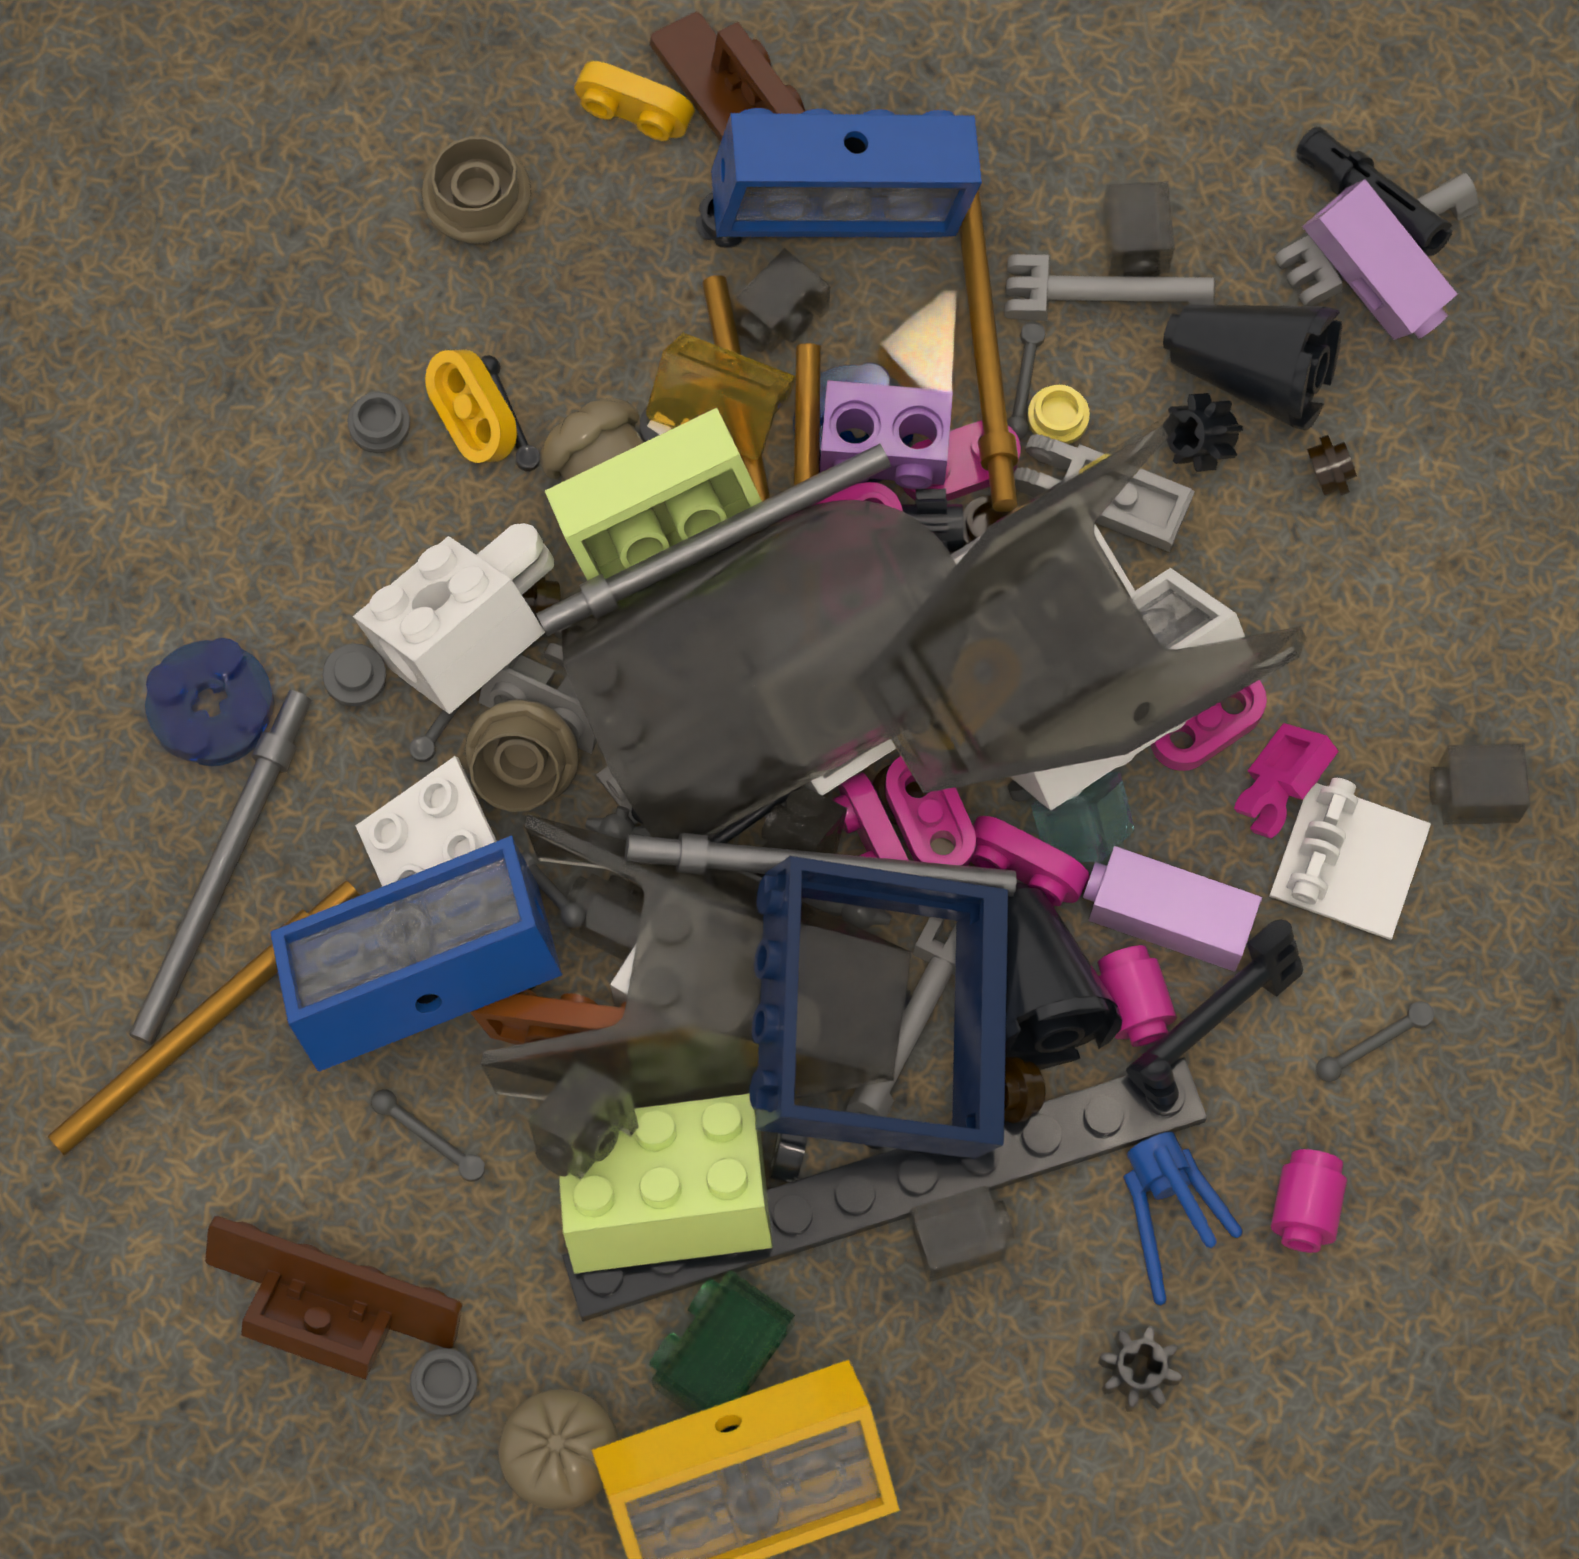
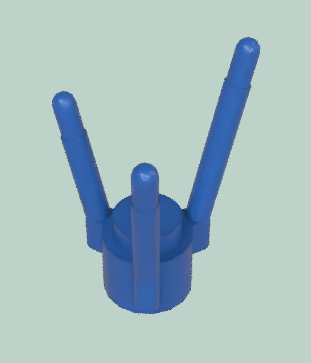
M1173 1132L1155 1135L1131 1148L1127 1153V1157L1134 1170L1123 1176L1133 1198L1148 1279L1151 1285L1153 1300L1157 1305L1165 1304L1166 1293L1146 1192L1151 1191L1155 1200L1164 1199L1176 1194L1204 1245L1212 1248L1216 1245L1217 1240L1188 1187L1191 1183L1229 1234L1234 1238H1239L1242 1235V1228L1200 1172L1190 1150H1182Z

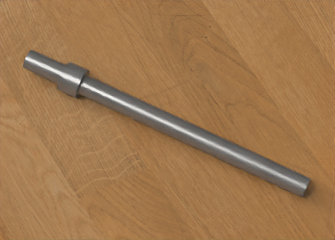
M878 444L607 579L604 578L603 574H600L580 584L579 586L582 591L536 613L547 636L592 614L598 619L618 609V601L891 467L890 461L882 445Z
M288 691L270 732H262L251 755L256 762L129 1033V1036L136 1040L153 1045L279 771L286 772L297 750L293 741L312 702L309 697L300 692Z
M680 833L679 839L627 835L625 846V861L675 865L676 871L679 873L704 875L707 868L765 874L789 856L1008 889V896H1013L1016 889V871L713 843L708 842L707 835Z

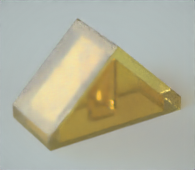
M943 291L879 343L877 368L895 386L951 391L956 291Z

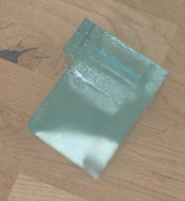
M1121 772L1107 773L1083 789L1077 797L1065 801L1052 811L1038 800L1031 805L1040 840L1070 855L1080 863L1102 862L1112 853L1114 846L1118 847L1134 832V822Z

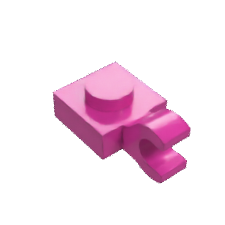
M1283 723L1248 769V773L1255 782L1238 797L1234 806L1235 811L1254 819L1259 814L1257 820L1250 827L1251 831L1270 839L1280 832L1285 823L1287 815L1286 803L1289 796L1303 800L1337 755L1338 749L1327 735Z

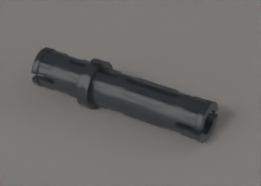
M1315 127L1303 136L1296 150L1299 154L1297 159L1331 182L1330 186L1333 192L1339 195L1346 188L1366 179L1428 257L1437 254L1445 247L1452 235V230L1450 229L1452 224L1442 219L1407 191L1374 168L1373 159L1361 151L1352 152L1321 127Z

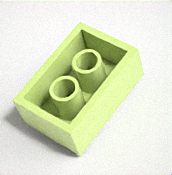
M717 408L545 490L562 533L587 580L603 574L604 578L607 579L762 502ZM774 525L618 601L617 605L619 608L606 614L608 620L610 621L780 539Z
M749 1094L556 1119L563 1235L574 1274L773 1248L761 1132L756 1130V1109H753L750 1104Z

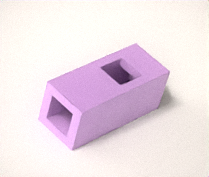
M1366 179L1346 188L1302 226L1394 340L1412 333L1420 339L1436 328L1448 316L1442 308L1458 294Z
M1117 846L1113 848L1108 865L1095 862L1083 896L1084 899L1094 902L1089 921L1234 972L1243 955L1262 899L1261 896Z

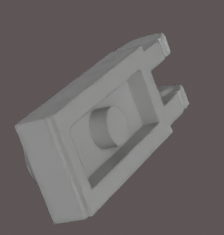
M1042 434L1032 435L1029 438L1025 447L1029 456L1056 468L1068 469L1064 480L1061 481L1044 473H1039L1034 469L1017 468L1014 472L1017 490L1040 499L1051 491L1072 485L1095 523L1170 552L1195 491L1081 444L1076 448Z

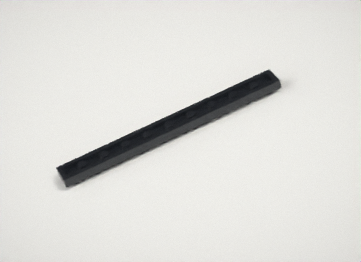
M1183 1057L1170 1065L1179 1090L1178 1099L1170 1105L1163 1106L1154 1102L1127 1075L1045 1101L1041 1110L1037 1113H1032L1026 1121L1009 1123L1004 1120V1146L978 1158L894 1149L793 1181V1183L768 1189L767 1198L773 1248L575 1274L569 1253L562 1255L581 1320L583 1322L1115 1152L1139 1144L1150 1137L1164 1132L1174 1133L1205 1123L1207 1116L1187 1061Z

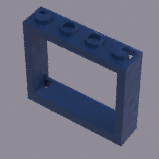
M789 856L767 871L759 884L757 892V908L760 914H764L763 939L758 944L754 960L755 974L757 978L761 979L760 1004L755 1010L752 1021V1037L754 1042L759 1044L758 1069L752 1077L749 1091L750 1104L753 1109H756V1130L967 1158H978L1004 1146L1008 889ZM801 897L956 921L952 1126L794 1105Z

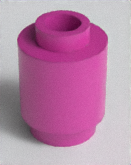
M1144 945L1127 947L1102 957L1097 962L1101 973L1099 978L1116 1002L1123 1019L1121 1030L1115 1038L1130 1039L1133 1047L1159 1041L1168 1033L1166 1026L1176 1021L1177 1015L1158 960L1150 958L1147 947Z
M1301 1149L1293 1151L1290 1163L1282 1167L1271 1230L1282 1237L1281 1243L1284 1246L1300 1252L1314 1253L1321 1250V1245L1331 1244L1336 1241L1347 1178L1342 1174L1344 1163L1338 1157L1322 1151Z

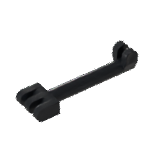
M1279 919L1271 922L1247 942L1252 962L1126 1068L1129 1078L1150 1099L1163 1106L1174 1103L1179 1097V1090L1170 1065L1261 987L1277 997L1302 975L1303 965L1298 956L1299 951L1294 940L1292 926L1288 921Z

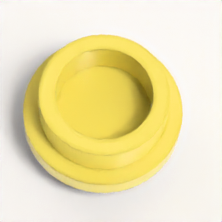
M1053 385L1043 388L1034 395L1028 407L1027 420L1034 435L1042 434L1046 437L1049 436L1051 439L1071 444L1078 440L1086 431L1090 412L1086 400L1078 391L1066 385Z

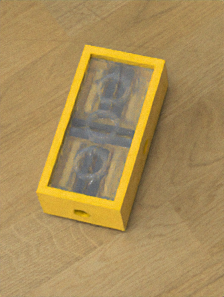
M849 1359L591 1450L627 1559H765L900 1511L870 1404Z

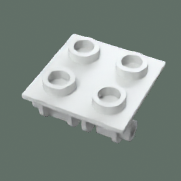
M456 756L355 825L382 887L496 842L460 760Z
M1332 778L1329 786L1316 783L1303 799L1269 897L1391 940L1431 823L1356 797L1354 795L1356 786L1348 780Z

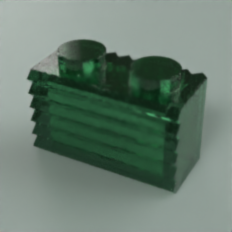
M729 1270L720 1283L709 1278L700 1288L688 1308V1311L696 1317L683 1336L680 1338L671 1332L653 1355L649 1366L657 1370L652 1378V1386L691 1415L743 1397L793 1328L795 1315L790 1310L782 1307L778 1302L772 1300L768 1295L750 1285L746 1280L740 1278L733 1271Z

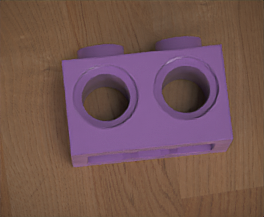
M827 380L820 473L869 448L881 444L891 467L869 478L895 480L897 485L909 489H924L932 484L944 485L953 391ZM857 428L865 431L870 438L862 443L853 444L844 441L839 434L844 430ZM910 434H922L928 437L932 444L923 449H913L905 445L902 439ZM867 478V479H865V480H863V481H861V482H858V483H856V484L867 482V481L869 480V478Z

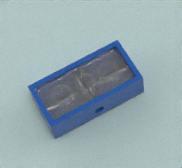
M752 108L741 113H731L711 169L716 237L956 236L982 183L975 115H954L947 110H933L922 115H895L893 112L884 109L870 110L863 114H834L827 109H811L801 114H773L772 111L764 108Z
M512 835L270 931L288 1024L318 1072L562 976L539 886Z

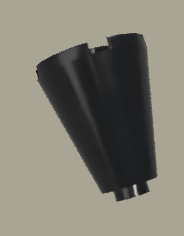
M1187 304L1180 315L1173 313L1169 318L1164 333L1163 348L1170 350L1171 363L1291 427L1306 431L1313 426L1324 403L1311 402L1314 394L1319 392L1322 384L1331 386L1340 351L1342 321L1334 320L1340 313L1339 310L1327 306Z
M1016 883L1014 895L1008 896L1005 1058L1018 1057L1022 1061H1031L1039 1070L1081 1059L1075 1047L1082 1046L1093 1039L1096 1040L1098 1049L1102 1048L1121 1030L1123 1019L1116 1002L1045 892L1038 888H1029L1024 883Z

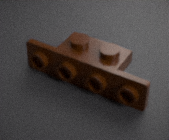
M693 12L651 34L649 42L651 48L720 142L731 113H741L752 108L768 109L773 114H801L805 112L803 101L796 89L789 84L784 85L771 67V61L764 46L756 39L751 40L739 22L718 31L716 35L701 13ZM776 209L781 216H786L797 210Z
M215 1216L208 1227L206 1263L218 1269L261 1283L242 1320L241 1336L365 1380L390 1329L442 1348H453L458 1336L463 1305L460 1301L447 1297L437 1289L430 1287L422 1288L387 1276L377 1268L350 1263L325 1254L312 1245L296 1244L262 1232L254 1225L246 1222H234L220 1216Z

